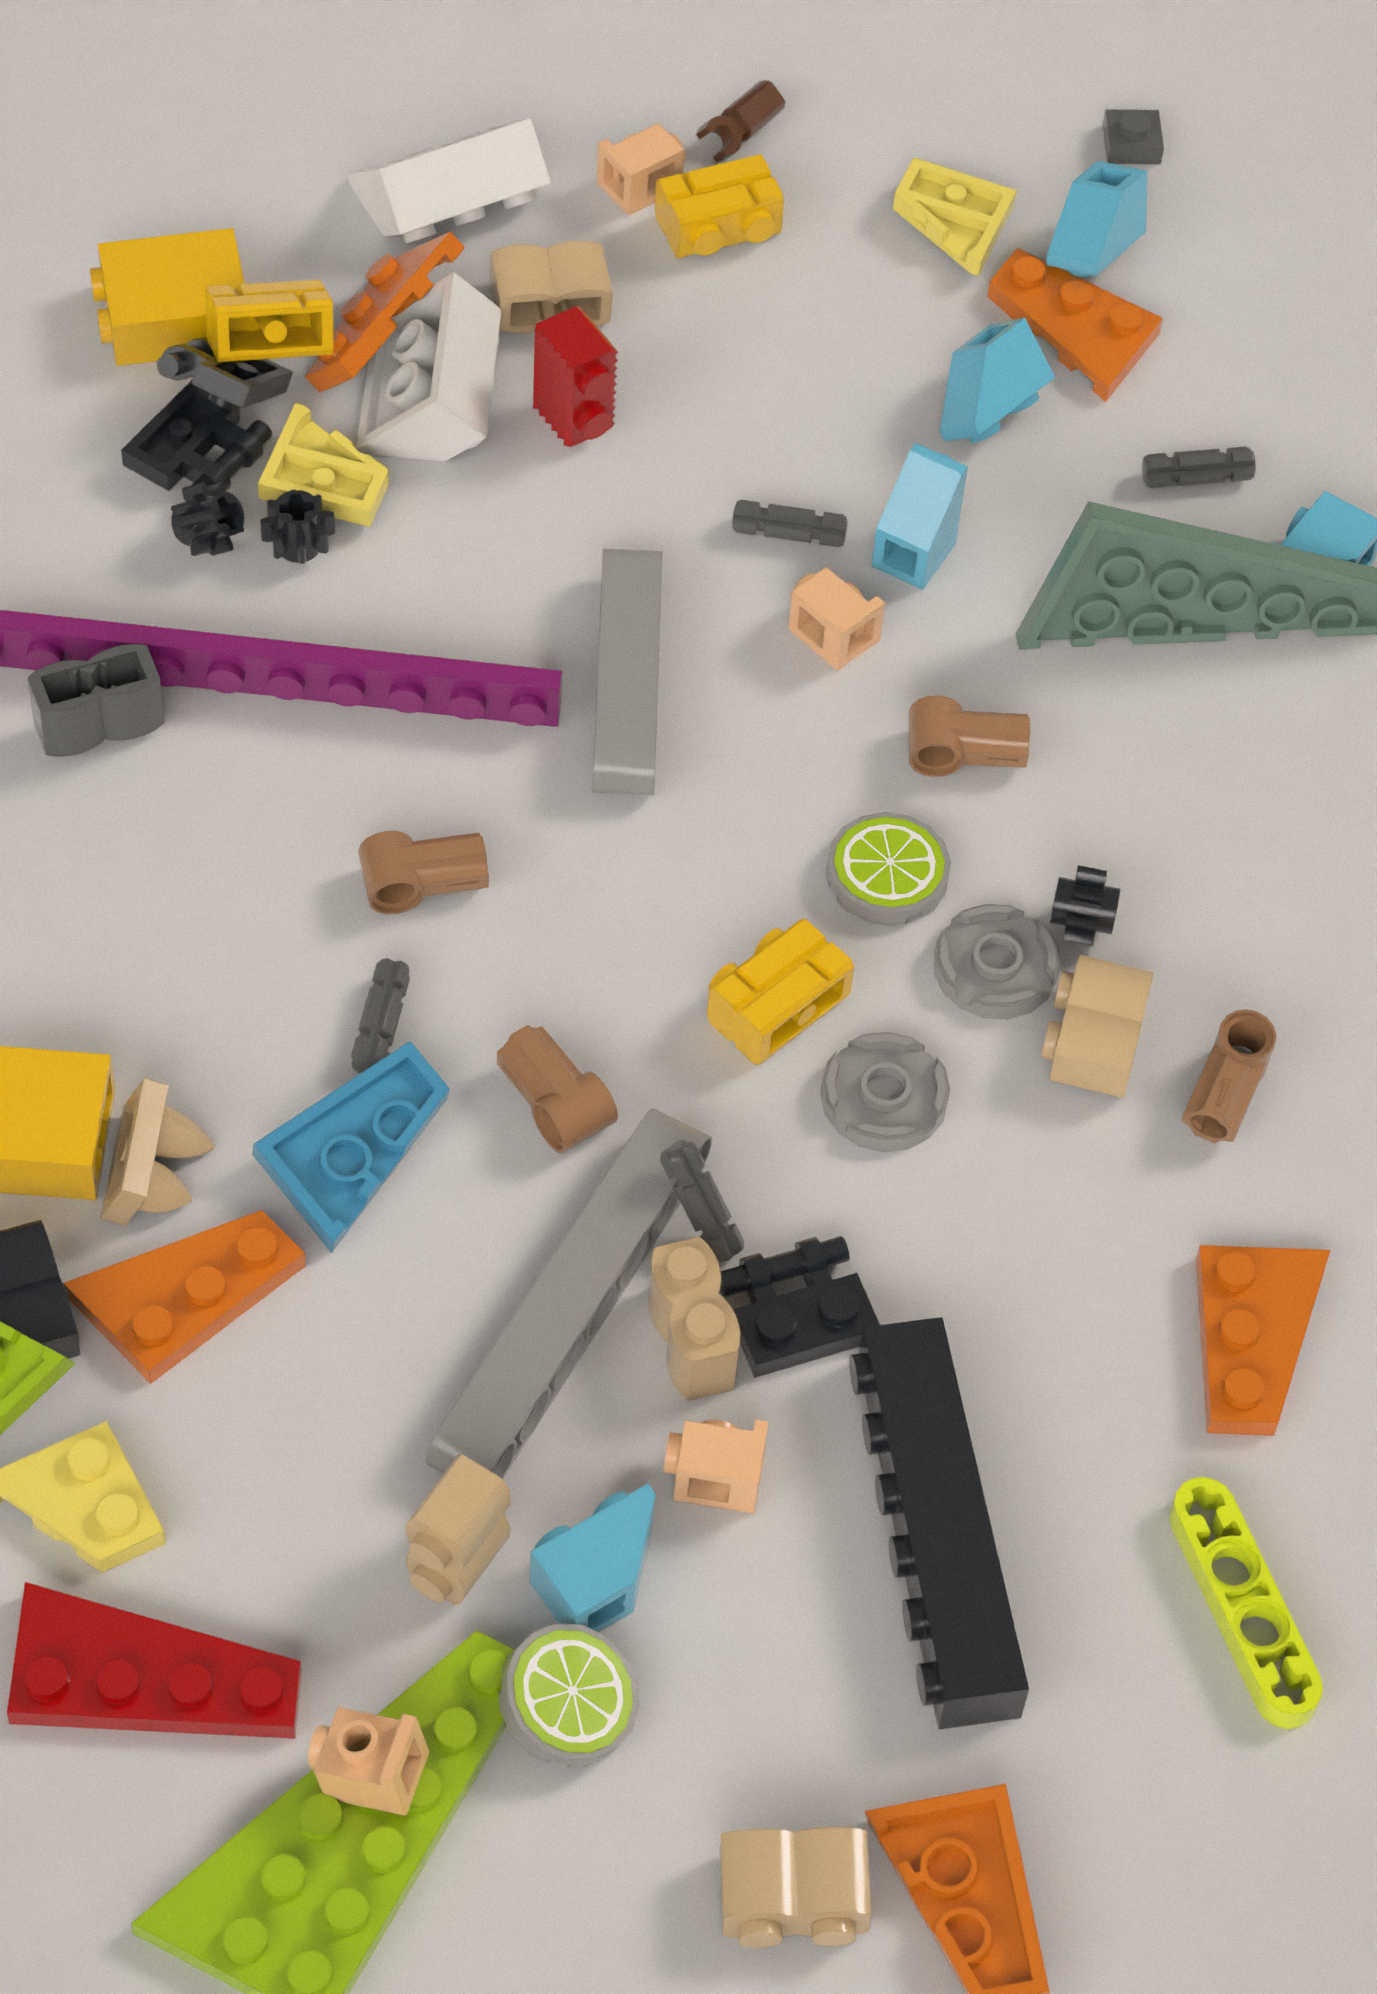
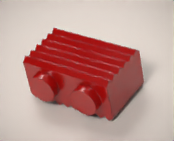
M574 306L536 323L534 336L533 409H539V416L545 417V423L551 424V431H556L557 438L564 439L563 446L568 447L600 437L615 424L612 419L616 416L613 413L616 408L613 405L616 401L613 396L616 393L614 387L617 385L614 381L617 375L614 372L618 369L615 366V363L618 361L615 357L618 351L583 309L578 306Z

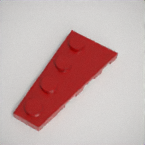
M25 1582L7 1716L9 1724L295 1739L302 1675L301 1661Z

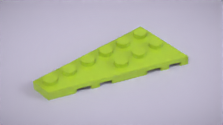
M476 1630L377 1714L401 1720L402 1714L416 1716L429 1749L427 1761L406 1816L338 1802L334 1797L323 1794L314 1769H312L131 1923L133 1934L245 1994H349L507 1727L500 1712L499 1691L502 1689L504 1672L502 1674L501 1672L506 1658L515 1649Z

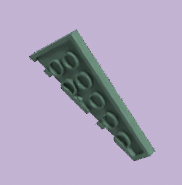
M1088 501L1015 634L1019 649L1040 648L1041 640L1070 639L1072 647L1094 646L1096 638L1128 637L1133 645L1224 641L1226 633L1254 632L1256 639H1277L1280 630L1312 629L1317 637L1377 634V568Z

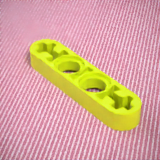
M1207 1477L1192 1478L1183 1483L1175 1494L1169 1516L1171 1528L1257 1710L1266 1721L1276 1727L1285 1729L1299 1728L1310 1721L1320 1703L1323 1692L1321 1676L1234 1496L1224 1484L1216 1479ZM1193 1502H1199L1203 1510H1216L1211 1523V1529L1216 1540L1207 1546L1211 1531L1201 1514L1189 1515ZM1224 1557L1235 1558L1245 1565L1250 1578L1241 1585L1232 1586L1225 1584L1213 1573V1562ZM1250 1617L1265 1618L1277 1629L1278 1640L1267 1646L1255 1645L1242 1634L1240 1624ZM1284 1656L1286 1657L1280 1668V1674L1289 1689L1301 1688L1303 1690L1298 1704L1295 1705L1288 1696H1275L1280 1676L1274 1663Z

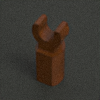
M759 81L728 106L720 116L713 117L699 127L696 135L699 139H702L711 132L716 133L721 138L723 146L721 151L716 153L713 158L716 163L724 161L740 149L742 141L748 140L784 109L785 99L772 81Z

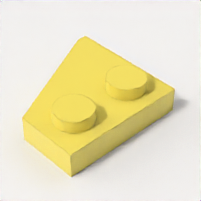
M914 157L895 192L893 210L970 274L979 276L1014 208L1017 190Z
M295 403L260 477L258 495L259 499L268 501L269 499L277 500L282 494L293 489L306 491L313 496L319 494L322 496V511L334 512V518L370 527L389 486V469L369 454L357 451L353 446V442L339 431L335 430L331 434L327 433L311 420L310 409L302 404Z
M107 1421L0 1468V1503L5 1499L32 1518L34 1527L53 1540L64 1541L70 1544L78 1557L102 1573L166 1544L164 1530Z

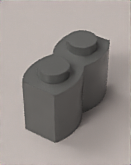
M128 644L112 647L96 654L88 661L68 660L56 662L38 669L27 677L33 721L46 756L64 757L80 754L93 749L105 739L129 740L142 737L164 724L160 677L147 645Z

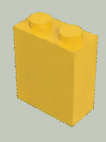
M234 228L98 243L100 267L89 268L94 303L105 301L106 305L105 309L96 310L101 344L112 343L116 366L155 362L171 346L186 344L190 340L197 338H207L206 286L230 285L232 289H236L239 284H245Z
M0 1046V1193L97 1200L116 1090L111 1054Z

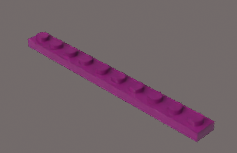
M0 610V667L37 671L44 666L61 661H88L96 654L112 647L141 644L147 645L160 677V685L164 687L184 686L211 689L221 693L239 692L275 696L283 700L303 699L331 702L347 707L358 705L395 709L403 713L422 712L450 715L466 720L487 719L514 722L523 726L542 725L558 727L562 693V671Z

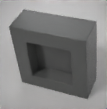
M1105 109L1103 133L1107 163L1161 164L1164 145L1159 110Z

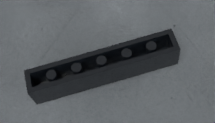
M943 1317L863 1327L859 1354H851L849 1358L850 1377L855 1395L865 1394L869 1413L863 1414L862 1429L868 1455L878 1454L882 1474L876 1475L875 1478L879 1511L882 1516L892 1515L896 1536L889 1537V1555L892 1571L895 1578L905 1577L910 1599H904L902 1604L906 1635L909 1641L919 1640L924 1663H918L916 1667L917 1686L923 1706L933 1705L938 1730L1019 1719L1022 1717L1029 1685Z

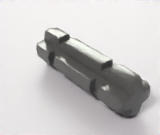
M1246 446L1227 448L1226 453H1220V449L1174 452L1172 458L1167 457L1166 453L1147 454L1143 457L1142 477L1144 483L1150 488L1170 487L1172 481L1177 482L1178 486L1222 483L1225 477L1231 478V482L1247 481L1255 476V455Z
M742 499L737 501L734 507L732 526L733 530L738 533L756 535L757 531H763L765 537L811 543L812 539L820 540L819 545L841 547L845 542L848 521L847 517L843 514L824 512L823 516L815 515V510L769 504L768 508L760 507V502Z
M384 958L376 964L372 978L374 984L369 989L358 1028L360 1035L356 1037L351 1053L352 1068L359 1073L364 1072L390 1054L388 1048L393 1043L403 1007L401 1000L406 996L410 981L409 966L403 961H393Z
M685 1140L675 1142L671 1147L662 1151L660 1162L669 1180L676 1178L677 1181L673 1185L674 1190L695 1232L702 1230L703 1233L700 1238L709 1245L720 1263L731 1260L734 1255H737L744 1249V1240L736 1224H728L731 1214L710 1171H702L705 1161L697 1145Z

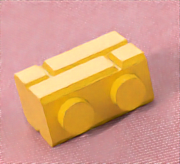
M762 154L656 180V220L664 236L667 235V242L676 259L694 254L701 256L710 255L722 247L747 241L759 243L767 240L772 235L781 233L784 208L783 193L775 178L771 177V170Z
M320 279L239 284L236 289H232L230 285L206 286L207 342L217 362L333 355V303L331 296L325 290V286Z
M805 918L803 920L800 919L786 931H783L781 928H775L761 939L752 957L740 966L733 962L728 963L714 975L708 987L707 1018L709 1023L728 1041L733 1040L736 1048L755 1065H760L850 995L854 973L852 959L834 943H828L825 935Z

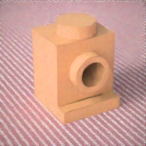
M659 123L637 134L629 135L615 145L608 139H605L598 143L597 184L630 216L655 203L656 180L667 176L683 174L685 149L680 140L674 134L668 133Z
M827 567L817 574L810 573L804 576L795 585L790 596L791 606L788 629L837 671L880 641L885 602L878 596L867 601L855 585L850 582H844Z
M755 1419L753 1431L738 1429L735 1425L722 1420H707L702 1423L685 1420L683 1434L670 1432L663 1473L676 1475L673 1500L754 1514L769 1422Z
M338 1707L330 1727L319 1725L315 1729L309 1745L308 1763L310 1768L314 1769L323 1794L334 1797L338 1802L406 1816L427 1761L429 1749L416 1716L402 1714L401 1720Z

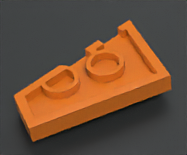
M450 231L395 258L387 254L376 261L365 275L369 282L364 290L352 297L340 311V316L343 320L338 328L333 331V355L317 356V359L304 377L319 393L354 378L397 328V323L391 317L399 315L414 301L421 300L434 285L426 276L434 267L445 262H454L465 249L463 244Z
M1019 248L1012 253L989 282L987 297L1013 320L1025 318L1034 336L1043 337L1058 350L1057 359L1071 372L1078 368L1093 381L1092 390L1105 402H1107L1160 334L1162 317L1058 267L1046 265V261Z
M260 1210L64 1282L63 1285L68 1300L152 1384L306 1266L305 1252Z
M1199 1246L1196 1256L1207 1433L1274 1436L1331 1250Z
M1006 1784L864 1811L867 1823L966 1994H1050Z

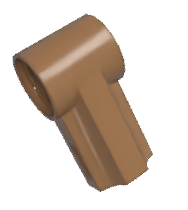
M939 695L918 699L911 705L909 709V762L914 771L925 776L941 777L953 774L962 765L1026 768L1030 740V717H1028V714L962 711V707L957 701Z
M384 831L366 838L360 844L358 850L370 907L378 913L399 914L415 908L423 900L424 896L489 887L486 850L483 836H480L479 832L413 841L406 833Z
M1248 1009L1236 1010L1227 1015L1220 1024L1214 1046L1182 1116V1122L1193 1130L1194 1135L1213 1143L1234 1141L1258 1084L1265 1075L1275 1047L1277 1035L1274 1025L1261 1013ZM1232 1046L1246 1047L1253 1054L1240 1053L1233 1049Z
M527 1025L511 1034L505 1045L497 1051V1065L531 1105L536 1126L545 1141L556 1152L564 1153L617 1122L618 1112L615 1102L602 1080L590 1071L581 1074L542 1026L533 1028Z

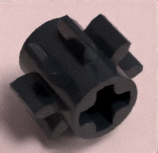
M201 482L182 488V494L186 502L171 506V525L175 537L182 544L191 546L190 550L193 556L208 552L214 556L232 551L234 548L230 536L244 532V511L237 497L232 493L225 492V485L222 482L208 486Z
M293 489L282 494L277 500L269 499L267 501L268 517L260 520L261 539L264 542H273L274 558L279 559L283 557L290 562L305 564V562L315 558L319 552L324 554L329 552L328 536L335 534L334 512L322 511L321 495L313 496L306 491Z
M1078 865L1075 880L1064 877L1058 878L1050 923L1066 926L1063 941L1093 946L1095 932L1112 935L1121 888L1105 886L1106 870Z

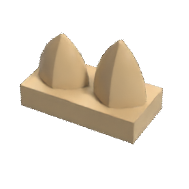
M144 1077L123 1106L101 1219L126 1226L137 1210L150 1213L168 1212L181 1208L191 1202L192 1196L183 1182L169 1168L155 1161V1156L190 1158L214 1150L215 1145L194 1121L182 1112L165 1105L169 1085Z

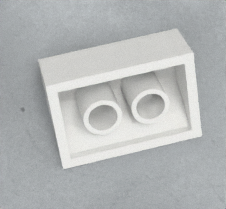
M531 118L494 125L347 175L351 188L382 235L387 237L402 234L405 243L436 234L434 223L451 217L455 226L487 216L484 206L500 200L503 201L505 209L535 200L534 189L551 183Z
M454 271L434 283L421 300L414 301L402 313L391 317L397 323V328L368 361L356 443L357 451L377 457L446 462L466 449L478 446L483 439L487 438L502 309Z

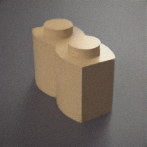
M576 240L559 243L548 248L529 244H514L491 252L490 287L494 304L502 309L499 330L509 333L535 332L536 323L574 306L581 307L597 327L610 322L613 293L602 244Z
M1079 955L1075 974L1062 971L1053 1008L1065 1010L1063 1022H1049L1041 1058L1053 1061L1049 1076L1050 1081L1124 1098L1154 972Z
M700 1237L654 1247L648 1299L652 1322L659 1334L668 1342L667 1367L669 1375L676 1389L688 1401L734 1389L740 1347V1328L737 1317L729 1303L720 1295L721 1272L717 1258L709 1245Z
M462 1454L453 1460L405 1526L406 1536L410 1543V1551L406 1557V1564L411 1574L409 1577L410 1582L422 1595L430 1600L443 1602L446 1599L454 1605H458L463 1601L510 1536V1525L504 1514L511 1504V1494L508 1486L501 1477Z
M822 1827L795 1832L779 1829H745L721 1833L719 1855L722 1936L738 1938V1942L741 1945L751 1948L772 1947L780 1944L783 1936L794 1934L812 1936V1941L818 1945L841 1946L855 1941L857 1934L869 1932L871 1898L867 1830L849 1827Z

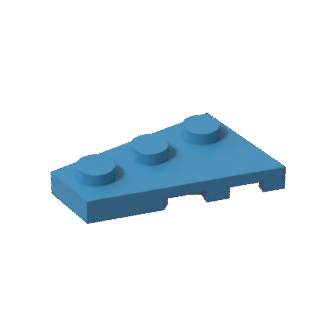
M409 1041L254 1143L252 1155L332 1253L447 1101L450 1088L413 1043Z

